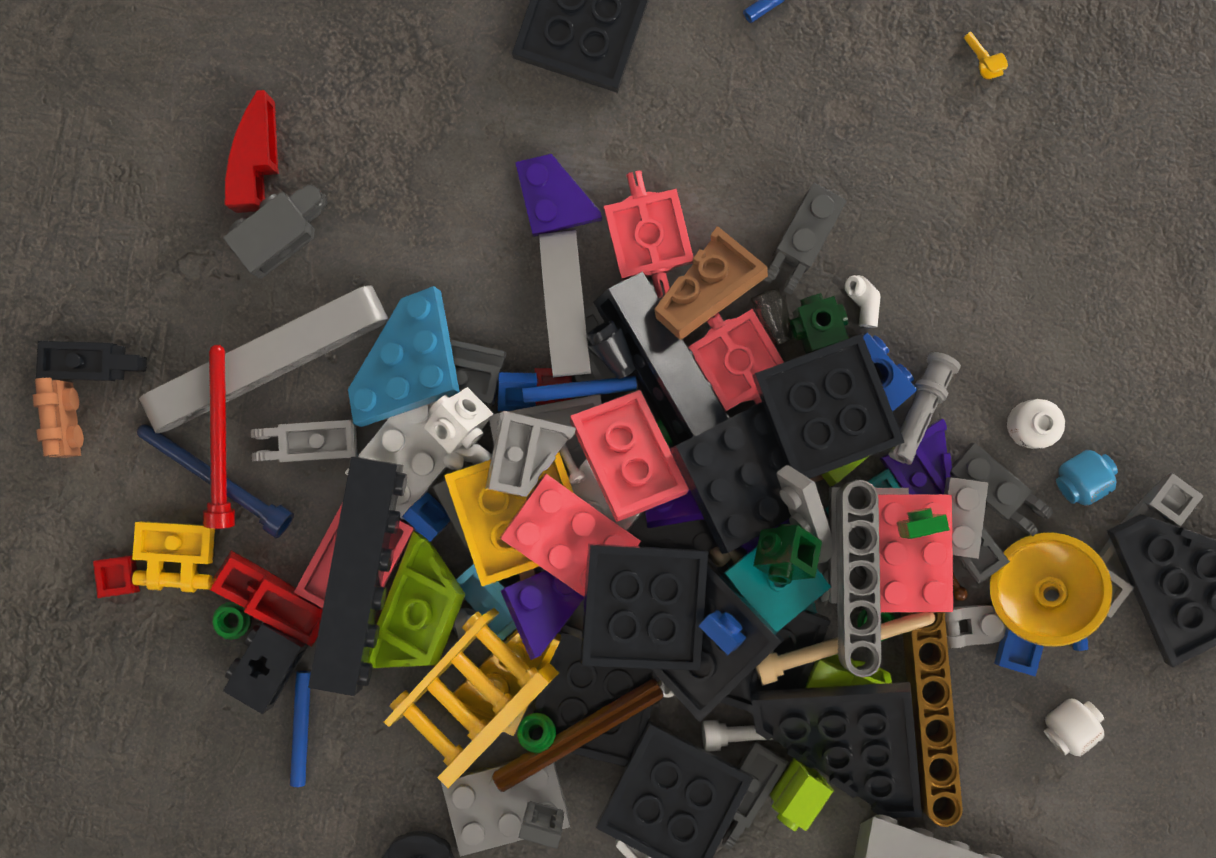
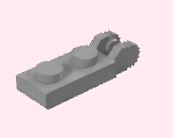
M353 420L279 424L276 428L251 430V438L264 440L270 437H278L279 451H257L252 453V461L279 460L280 462H297L358 457L357 432Z
M786 465L776 474L782 489L780 490V496L788 506L791 514L789 522L792 525H799L822 541L818 563L825 564V562L829 561L835 550L833 549L834 546H832V534L816 484L802 473Z

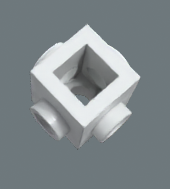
M467 387L450 398L444 395L438 399L430 408V412L433 415L424 428L451 454L463 445L466 449L472 447L483 436L484 433L481 430L493 416V413Z

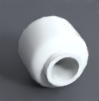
M1043 399L1028 400L1019 403L1012 409L1007 420V429L1015 443L1024 448H1046L1052 446L1061 438L1065 429V419L1062 411L1056 404Z
M1067 699L1045 717L1047 728L1044 730V733L1063 755L1070 753L1074 756H1082L1104 738V729L1100 724L1104 717L1090 701L1082 704L1076 699Z

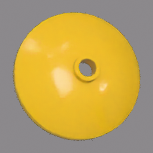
M1038 533L1016 541L1003 552L1010 562L991 575L990 595L1000 620L1015 635L1037 645L1065 646L1085 639L1103 623L1112 602V582L1104 561L1089 545L1065 534ZM1049 590H1055L1059 593L1058 599L1054 601H1049L1044 596Z

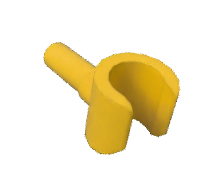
M972 32L966 34L964 39L977 55L981 76L985 79L1002 76L1004 74L1003 70L1008 67L1005 55L998 53L989 56L987 50L982 47Z

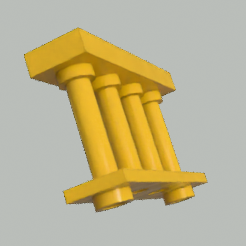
M492 608L483 615L477 611L462 626L466 633L411 693L407 690L403 691L390 704L389 707L393 712L384 721L390 727L405 716L444 756L443 762L448 767L437 778L447 788L477 760L559 674L549 662L539 671L534 666L529 668L488 627L490 622L499 614L495 608ZM476 638L519 680L517 684L522 689L514 697L509 693L505 695L463 653ZM452 664L494 706L492 711L496 716L489 724L484 719L480 721L439 679ZM427 690L468 730L469 734L467 736L472 741L465 749L460 744L456 747L415 705Z

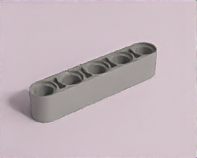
M857 480L842 485L836 495L839 662L846 670L859 677H868L876 673L881 664L879 499L877 490L871 483ZM854 487L859 488L865 494V504L859 510L853 508L848 501V494ZM856 526L863 529L866 534V541L859 549L854 548L848 538L850 531ZM857 566H861L867 575L866 582L860 588L853 587L849 580L850 572ZM862 606L867 611V621L861 627L855 628L850 622V613L854 608ZM863 646L868 652V659L864 665L854 667L850 659L851 653L857 647Z

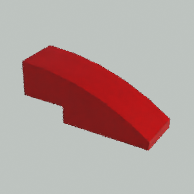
M257 90L247 106L236 130L229 153L225 178V205L236 213L258 211L260 203L265 199L264 175L279 174L275 101L265 90Z
M231 550L211 581L210 590L244 607V612L311 647L316 641L323 608L295 594V587Z

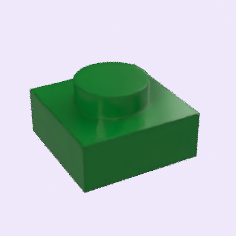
M931 508L907 512L908 519L897 522L900 537L907 539L950 530L946 514H932Z

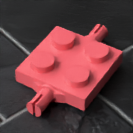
M635 171L637 186L633 172L626 175L632 196H629L622 202L604 206V212L621 281L643 272L646 277H652L657 297L661 298L663 297L660 283H662L664 295L670 289L666 273L676 267L693 264V253L677 189L660 193L646 192L642 171Z
M753 309L737 318L725 321L718 312L707 321L711 329L705 337L688 346V348L692 351L695 362L705 379L712 385L717 400L724 412L741 402L752 400L756 404L762 402L752 375L782 364L784 361Z

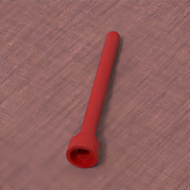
M213 345L209 350L211 502H208L207 509L203 510V526L211 529H222L235 526V510L231 508V502L227 501L225 349L221 345Z

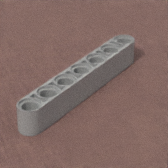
M368 285L358 288L226 353V403L387 323L389 319L373 286ZM209 362L143 394L139 398L155 433L166 432L210 411Z

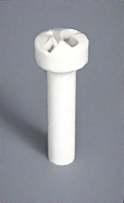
M564 444L559 452L570 473L568 477L570 484H579L586 478L584 471L578 470L566 444Z

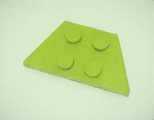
M413 531L377 622V625L380 626L378 641L375 648H370L367 663L373 664V668L436 666L440 661L465 597V592L432 543L418 532Z

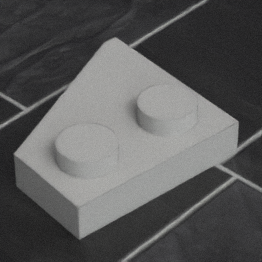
M507 411L501 412L485 489L527 497L537 484L538 478L543 471L547 470L556 459V454L566 441L573 437L576 428Z

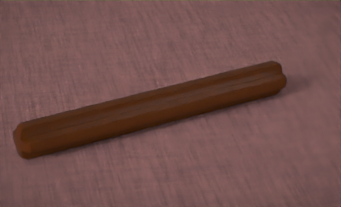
M655 679L645 682L557 734L553 744L547 750L540 753L528 751L494 771L492 778L500 792H505L661 700L664 694L660 685Z

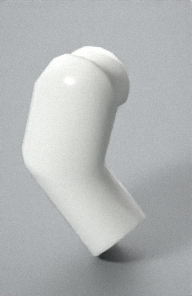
M860 275L850 276L845 281L844 289L848 296L860 307L859 326L877 328L880 307L879 291L865 277Z
M474 444L469 449H466L463 445L451 454L445 450L447 454L443 458V463L446 467L458 471L462 469L464 461L472 462L476 465L491 460L492 454L478 444Z

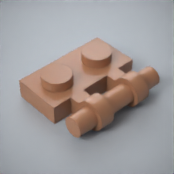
M52 378L35 379L36 394L32 395L33 406L38 407L40 429H37L36 433L37 441L42 442L43 456L57 458L81 456L80 447L83 445L84 437L77 421L76 410L79 408V396L73 383L52 380Z

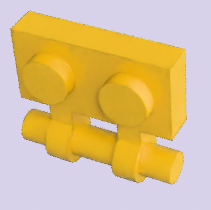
M135 522L132 560L147 561V571L135 570L132 578L133 585L146 586L148 590L160 591L163 587L180 588L182 592L193 593L197 589L210 590L211 581L213 580L212 575L199 574L197 566L198 564L213 563L215 529L194 524ZM164 562L181 563V573L165 572Z

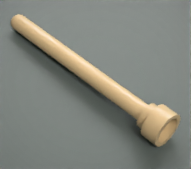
M917 612L882 623L881 640L931 625L935 621V614L933 612ZM838 637L779 656L777 653L769 654L756 667L762 686L778 681L777 677L784 675V670L838 654Z

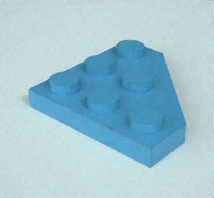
M433 286L400 299L348 388L353 424L364 427L436 402L444 395L451 397L460 392L442 294L439 289Z

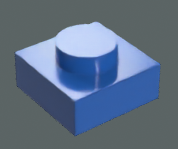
M499 372L498 411H513L536 406V402H523L522 388L537 387V373Z
M428 492L410 506L402 516L414 527L415 531L422 534L429 542L451 522L444 507Z
M717 610L709 614L699 625L727 655L736 650L746 639L740 632L743 629L741 624L727 612L722 614Z
M1006 628L1005 636L1000 640L994 664L1036 676L1044 646L1028 642Z

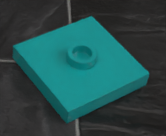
M756 546L722 574L770 626L778 632L828 591L831 585L818 569L815 578L792 580L790 584H778L770 581L767 574L753 566L757 550Z

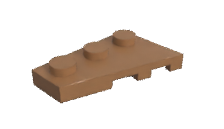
M717 226L712 232L711 241L705 249H699L693 257V265L684 276L677 278L655 307L656 319L678 339L682 340L768 277L767 266Z

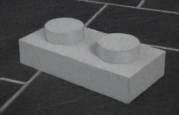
M946 477L944 494L952 495L953 555L979 559L988 490L987 482Z

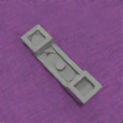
M576 230L539 234L553 378L591 374Z
M1169 473L1144 496L1122 523L1142 514L1181 527L1204 496L1175 474ZM1109 539L1099 553V556L1104 561L1112 582V602L1107 614L1111 618L1134 587L1130 585L1111 539Z

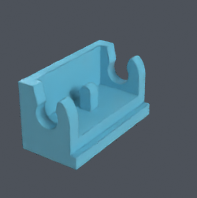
M474 564L456 579L465 592V600L476 612L479 611L483 615L492 608L499 612L488 626L501 640H504L516 629L500 592L509 586L504 579L481 586Z

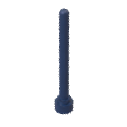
M143 424L138 427L137 435L141 439L211 485V467L163 434L155 433L151 426ZM227 478V497L260 518L259 523L263 525L265 532L274 538H279L289 527L294 518V513L282 505L276 507L271 504L268 506Z

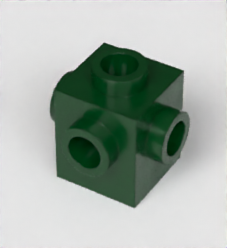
M822 293L809 296L800 300L801 307L792 312L794 318L790 319L791 330L796 341H802L806 354L849 339L845 329V325H848L847 314L844 306L841 303L837 304L835 296L823 299ZM816 318L821 321L822 326L818 325Z
M780 524L777 528L763 529L760 532L753 566L767 574L770 581L778 584H790L792 580L815 578L822 541L799 525Z

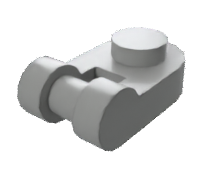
M993 605L953 607V612H945L948 648L999 642L1005 636L1007 627L1000 620ZM967 619L968 632L960 633L959 621Z

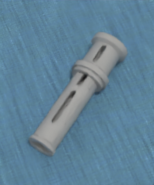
M929 353L926 360L928 363L922 379L917 380L914 385L917 389L915 392L916 396L900 429L905 443L892 447L888 454L892 459L900 463L912 464L937 405L946 400L948 384L953 374L959 372L960 363L944 353Z

